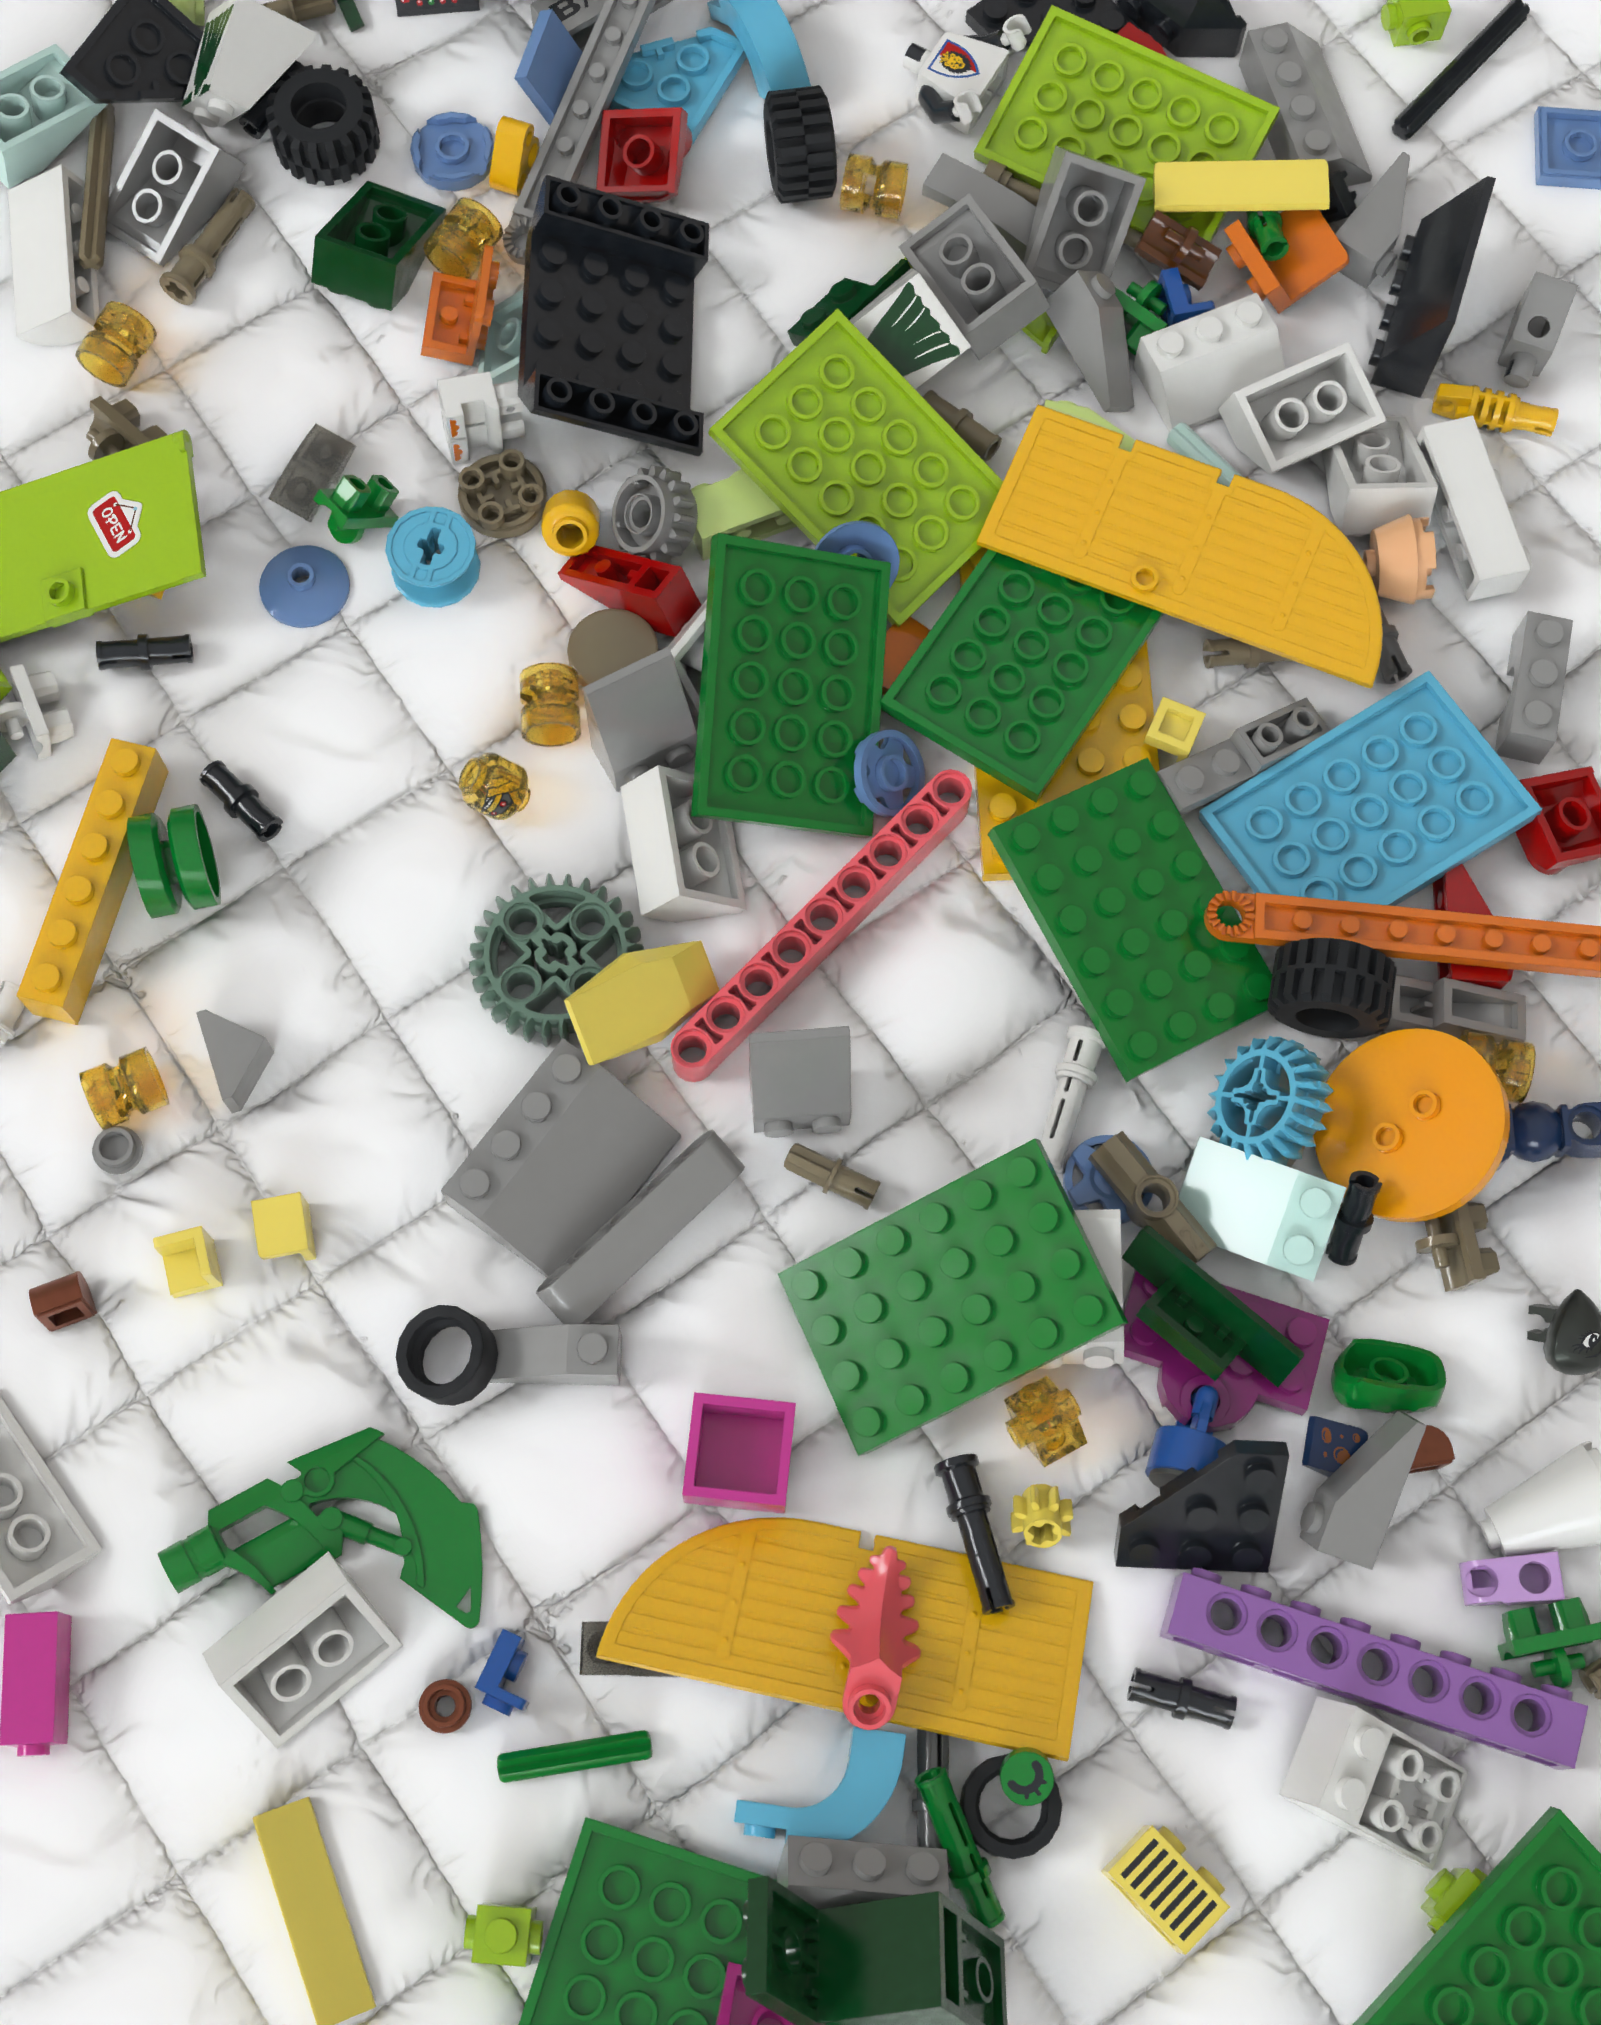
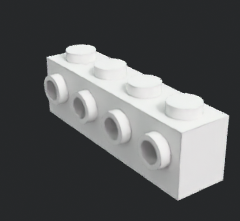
M1473 416L1422 426L1416 441L1438 485L1433 510L1467 602L1518 591L1531 570V555L1528 548L1522 546L1516 530L1517 519L1515 512L1511 507L1507 506L1502 493L1501 475L1497 469H1493L1487 454L1488 442L1485 434L1478 430Z

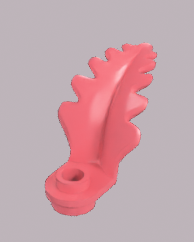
M892 1545L886 1546L881 1555L870 1556L869 1561L873 1565V1569L864 1567L859 1569L858 1577L864 1583V1586L851 1584L847 1589L848 1595L859 1605H840L837 1609V1615L849 1628L835 1629L830 1634L832 1643L846 1656L850 1663L842 1698L844 1714L853 1725L865 1730L878 1729L892 1718L901 1686L902 1670L921 1656L920 1648L904 1639L905 1636L918 1631L919 1623L917 1620L901 1614L902 1611L914 1606L915 1598L912 1595L901 1594L903 1590L909 1588L911 1579L909 1576L899 1574L906 1568V1563L897 1558V1549ZM867 1694H873L878 1698V1702L869 1707L862 1705L859 1700Z

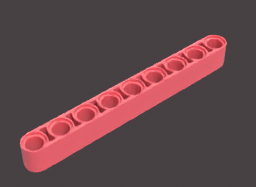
M949 769L935 775L676 1033L672 1039L670 1049L673 1069L678 1077L688 1082H698L707 1078L964 820L968 813L972 793L971 781L964 773ZM947 792L953 793L959 797L960 801L947 803L941 800L939 795ZM918 823L923 824L930 831L919 835L914 834L907 827ZM885 854L892 855L898 860V863L893 866H883L878 863L876 858ZM850 886H859L865 889L867 894L861 898H852L846 895L844 890ZM824 917L832 920L835 926L830 930L824 931L815 928L812 922L817 918ZM792 949L797 950L804 957L798 962L788 963L782 960L779 955L785 950ZM754 982H764L770 986L771 990L765 995L756 996L749 993L747 987ZM729 1014L736 1017L739 1022L733 1028L721 1029L714 1024V1020L720 1015ZM690 1047L700 1048L706 1054L703 1059L694 1063L686 1062L680 1057L681 1053Z

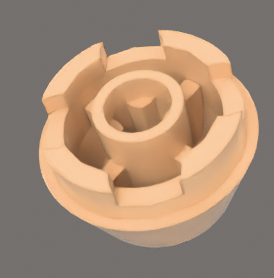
M1407 514L1371 531L1369 549L1363 552V562L1370 573L1379 597L1414 605L1416 600L1433 598L1434 586H1426L1427 576H1431L1432 569H1436L1434 532H1424L1426 526H1429V517L1412 518L1410 514Z

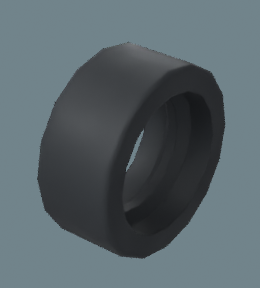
M437 1305L422 1310L408 1322L399 1337L395 1358L398 1374L408 1389L436 1404L455 1406L472 1400L487 1387L496 1370L498 1349L495 1336L484 1321L458 1306ZM449 1327H459L467 1332L471 1340L472 1348L469 1362L463 1372L453 1381L446 1384H436L429 1380L424 1373L423 1360L425 1350L431 1339L441 1330Z
M1005 1754L989 1758L971 1771L962 1787L960 1806L974 1842L978 1847L992 1856L1018 1859L1034 1855L1050 1843L1060 1826L1062 1801L1058 1785L1054 1780L1051 1793L1041 1802L1040 1819L1031 1832L1024 1837L1016 1839L1001 1838L991 1832L981 1817L979 1809L980 1797L987 1783L1000 1775L1001 1764L1008 1755Z

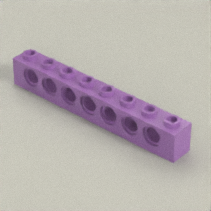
M1193 1568L1191 1574L1183 1572L1175 1577L1160 1637L1557 1770L1575 1769L1588 1706L1571 1701L1573 1693L1569 1690L1549 1684H1541L1540 1690L1521 1684L1522 1676L1515 1672L1491 1667L1490 1673L1470 1667L1472 1659L1464 1655L1441 1650L1440 1655L1436 1656L1421 1651V1642L1399 1634H1390L1388 1640L1370 1634L1371 1626L1359 1620L1341 1617L1340 1622L1336 1623L1321 1618V1609L1316 1606L1292 1600L1290 1607L1270 1601L1272 1593L1265 1589L1241 1584L1240 1590L1222 1585V1576L1208 1570ZM1215 1602L1225 1603L1233 1611L1234 1623L1229 1630L1220 1629L1213 1623L1211 1608ZM1266 1618L1277 1621L1283 1629V1641L1278 1647L1266 1643L1261 1635V1625ZM1316 1635L1326 1637L1333 1647V1656L1327 1664L1318 1661L1312 1653L1311 1643ZM1367 1651L1376 1654L1382 1662L1383 1671L1378 1680L1369 1678L1362 1669V1658ZM1417 1668L1425 1670L1432 1679V1691L1427 1697L1421 1696L1414 1689L1412 1677ZM1468 1685L1477 1688L1482 1695L1483 1705L1477 1714L1469 1711L1464 1704L1463 1693ZM1519 1702L1526 1704L1533 1715V1723L1527 1731L1519 1727L1515 1721L1514 1710Z

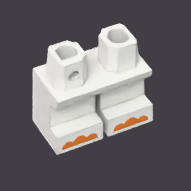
M490 371L437 380L443 428L452 464L470 461L468 449L489 445L492 451L502 453L504 451L503 440L525 436V427L521 413L523 411V404L517 395V380L493 384Z

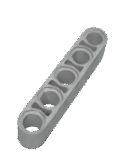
M713 1129L707 1131L688 1146L538 1287L536 1290L537 1296L563 1324L583 1323L742 1173L745 1166Z

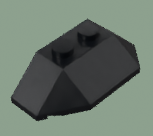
M1115 0V4L1142 31L1151 35L1156 42L1176 57H1235L1240 53L1247 23L1241 15L1235 14L1229 0Z

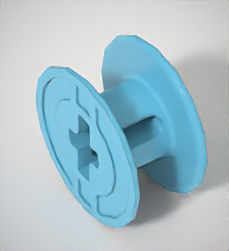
M426 506L409 511L397 520L387 535L385 552L389 565L392 568L391 573L396 588L407 600L422 607L434 608L455 604L471 593L479 579L481 563L475 548L476 540L471 526L460 514L443 507ZM426 560L431 561L430 565H427Z

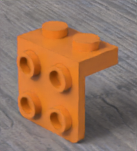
M1288 210L1280 213L1283 222L1281 229L1289 244V249L1284 257L1276 261H1268L1263 258L1257 240L1248 234L1239 219L1224 229L1232 242L1231 245L1225 248L1239 270L1247 266L1253 277L1246 281L1253 293H1258L1262 301L1268 298L1278 314L1345 268L1349 263V255L1320 210Z
M486 244L484 246L477 281L433 271L421 348L422 356L472 366L476 349L485 350L488 327L491 325L495 300H492L493 292L496 289L500 262L492 261L494 246Z

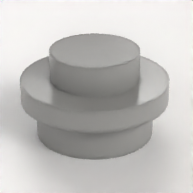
M112 1126L103 1130L96 1137L92 1147L95 1163L103 1171L115 1175L127 1173L135 1168L143 1154L141 1139L132 1129L125 1126Z

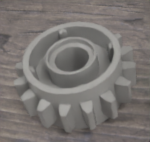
M651 465L650 469L639 468L637 475L626 479L617 492L612 508V528L620 550L629 551V554L671 564L672 557L683 554V551L688 547L694 536L698 512L695 497L690 490L691 485L681 481L682 474L680 472Z

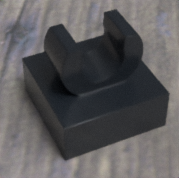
M1339 170L1329 174L1330 205L1329 209L1320 210L1328 224L1348 218L1357 208L1354 202L1357 197L1356 191L1350 192L1344 180L1348 175L1346 170Z

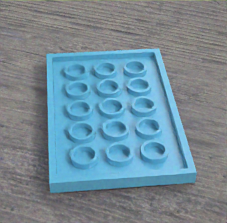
M1427 671L1199 810L1198 818L1254 893L1396 906L1442 878L1448 871L1460 864L1466 863L1532 822L1536 816L1541 814L1542 808L1433 674Z

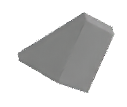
M206 1009L196 1012L221 1098L231 1113L241 1111L273 1056L274 1050L266 1037Z

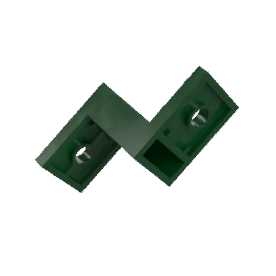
M769 1876L748 1879V1900L743 1906V1921L747 1930V1951L741 1968L746 1996L795 2025H1007L1004 1939L941 1892L934 1891L818 1910Z

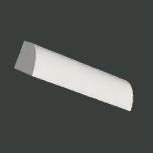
M62 164L8 190L16 337L42 346L70 345L101 332L97 271L93 268L84 269L79 264L80 257L78 255L85 182Z

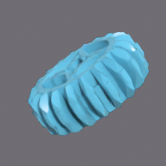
M1269 1036L1267 1040L1253 1038L1250 1047L1238 1046L1237 1059H1224L1227 1067L1224 1074L1214 1075L1219 1082L1217 1091L1208 1094L1215 1101V1106L1207 1112L1213 1120H1216L1210 1131L1220 1138L1219 1143L1244 1151L1246 1160L1252 1154L1264 1160H1270L1286 1166L1289 1159H1302V1146H1316L1313 1138L1316 1130H1327L1321 1119L1324 1113L1333 1111L1325 1103V1098L1334 1092L1329 1087V1084L1324 1083L1330 1073L1320 1065L1321 1059L1314 1052L1304 1048V1045L1294 1040L1288 1041L1278 1036Z

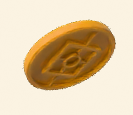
M1420 1028L1402 1029L1380 1035L1351 1052L1336 1067L1326 1082L1334 1090L1332 1094L1325 1098V1103L1333 1111L1324 1113L1321 1119L1327 1130L1317 1131L1314 1135L1318 1161L1328 1181L1347 1187L1344 1198L1349 1186L1350 1176L1353 1172L1367 1171L1376 1175L1379 1178L1378 1182H1382V1186L1372 1209V1214L1375 1217L1395 1222H1420L1444 1216L1473 1199L1491 1180L1501 1163L1510 1132V1110L1505 1089L1489 1062L1470 1045L1452 1035L1441 1031Z

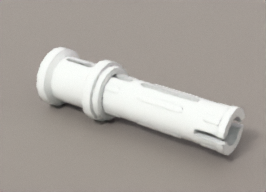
M1074 1025L1068 1027L1066 1035L1070 1040L1063 1062L1058 1063L1055 1068V1077L1059 1083L1040 1140L1056 1173L1063 1171V1164L1086 1090H1090L1096 1085L1098 1076L1095 1074V1069L1101 1050L1107 1048L1099 1032L1085 1026Z

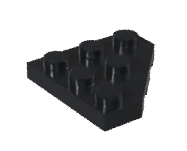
M117 0L63 67L60 74L95 104L183 102L203 31L168 0Z
M982 0L968 9L965 17V23L977 35H986L1003 29L1005 21L1013 15L1022 14L1026 17L1032 29L1030 34L1024 35L1027 40L1026 47H1030L1051 5L1116 34L1128 22L1140 29L1112 0Z
M1233 1440L1217 1450L1219 1458L1199 1471L1191 1467L1160 1487V1496L1141 1508L1134 1504L1120 1513L1114 1547L1115 1566L1184 1570L1200 1568L1209 1571L1268 1573L1289 1461L1287 1443Z

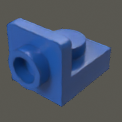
M1178 267L1161 270L1158 283L1162 285V291L1158 299L1168 305L1160 318L1168 324V327L1215 309L1213 301L1192 304L1190 287L1187 283H1182Z
M502 1629L475 1688L486 1693L482 1704L510 1717L514 1707L525 1712L530 1703L503 1689L507 1679L515 1683L523 1669L528 1653L521 1650L525 1643L522 1637Z

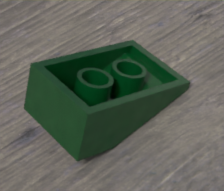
M367 181L315 235L311 282L327 288L332 293L345 294L367 302L373 308L392 311L408 293L446 216V208Z

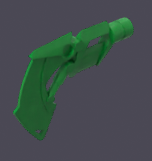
M369 1427L288 1461L287 1463L301 1472L299 1477L287 1480L282 1486L268 1478L208 1510L207 1526L187 1536L186 1539L180 1540L161 1550L157 1554L165 1573L178 1594L202 1581L203 1578L209 1577L227 1567L252 1578L272 1595L276 1592L275 1586L306 1570L328 1551L335 1559L340 1557L345 1537L363 1545L368 1543L404 1558L405 1562L400 1579L464 1627L473 1629L480 1622L483 1566L478 1509L472 1503L460 1502L451 1490L430 1470L408 1454L380 1440L385 1434ZM350 1499L370 1502L396 1514L402 1537L373 1526L374 1523L340 1511L336 1507L325 1508L318 1516L315 1515L311 1508L313 1505L333 1500ZM266 1508L289 1518L234 1550L228 1548L222 1537V1532ZM471 1588V1610L465 1613L457 1606Z

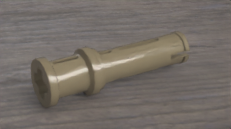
M233 188L193 244L183 246L178 254L180 258L170 272L162 274L159 283L169 297L183 305L193 304L197 297L196 290L204 279H209L214 275L216 271L215 261L218 259V256L256 207L254 199L242 189L239 191L238 188Z

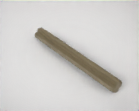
M111 103L91 120L89 128L78 254L80 257L79 264L84 269L93 268L99 270L104 264L115 128V108Z

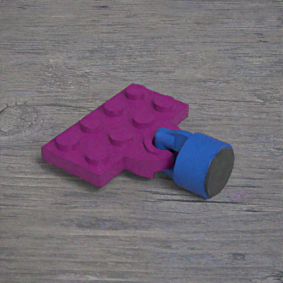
M1135 1270L1123 1309L1129 1322L1124 1325V1357L1159 1368L1157 1392L1162 1408L1166 1407L1176 1419L1175 1426H1162L1156 1430L1145 1469L1150 1482L1160 1488L1191 1467L1199 1471L1219 1458L1217 1450L1226 1444L1214 1437L1213 1432L1225 1429L1231 1430L1248 1415L1255 1401L1303 1416L1308 1410L1330 1320L1221 1284L1302 1350L1304 1357L1279 1387H1276L1239 1355L1219 1378L1214 1381L1136 1316L1158 1288Z

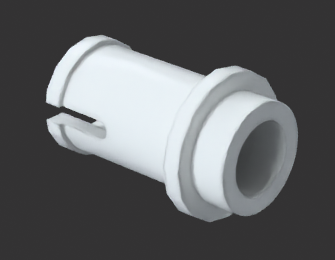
M2 981L0 985V1045H5L7 1039L15 1037L16 1033L13 1028L25 1006L16 996L20 985L10 981Z

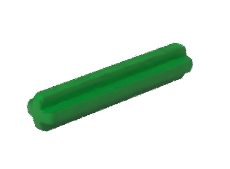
M640 1730L501 1753L497 1756L498 1777L501 1782L508 1783L647 1760L653 1754L651 1736L648 1731Z

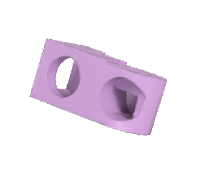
M1558 1552L1481 1559L1459 1563L1465 1606L1506 1604V1606L1551 1604L1565 1599Z

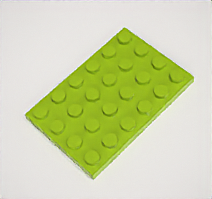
M1051 5L974 150V159L984 164H988L991 159L1007 166V171L1013 173V177L1040 190L1055 146L1134 172L1146 178L1129 227L1143 233L1154 213L1152 190L1155 163L1255 160L1279 116L1280 107ZM1228 211L1162 213L1186 228L1193 226L1199 230L1198 235L1212 243Z
M836 309L722 416L708 432L710 437L815 545L830 530L850 521L875 523L891 535L899 551L900 563L896 579L889 588L887 620L892 625L896 624L898 627L911 617L982 548L977 545V539L1003 483L999 476L839 309ZM857 553L851 554L850 556L857 557Z

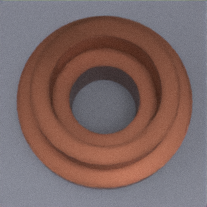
M442 1679L430 1684L422 1693L419 1701V1714L423 1723L432 1731L443 1734L455 1732L463 1727L468 1721L472 1710V1701L467 1689L459 1682L451 1679ZM450 1696L455 1701V1710L450 1716L442 1717L437 1712V1703L441 1698Z

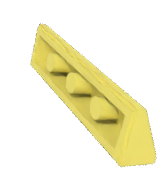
M1325 159L1157 162L1154 165L1152 193L1154 212L1156 210L1160 212L1327 210L1330 205L1328 162Z
M310 1797L254 1816V1826L316 2025H335L377 2007Z

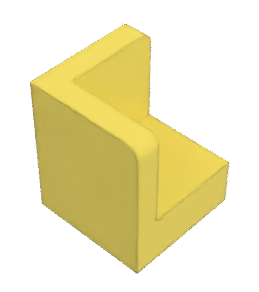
M1163 697L1144 743L1178 756L1176 763L1189 757L1206 713Z
M301 1192L251 1201L257 1251L261 1259L266 1260L301 1253L306 1261L316 1259L309 1203Z
M202 1226L153 1238L155 1250L163 1257L169 1291L173 1298L223 1286L214 1239Z

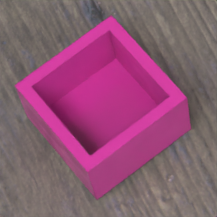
M694 1392L682 1492L684 1503L785 1514L796 1403Z

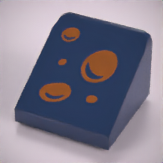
M1310 1416L1302 1466L1330 1477L1368 1440V1432L1358 1427L1317 1416Z

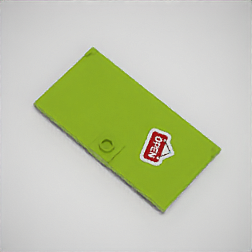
M184 429L0 492V643L48 627L62 626L93 616L95 612L206 577L192 457H194L193 447L187 430Z

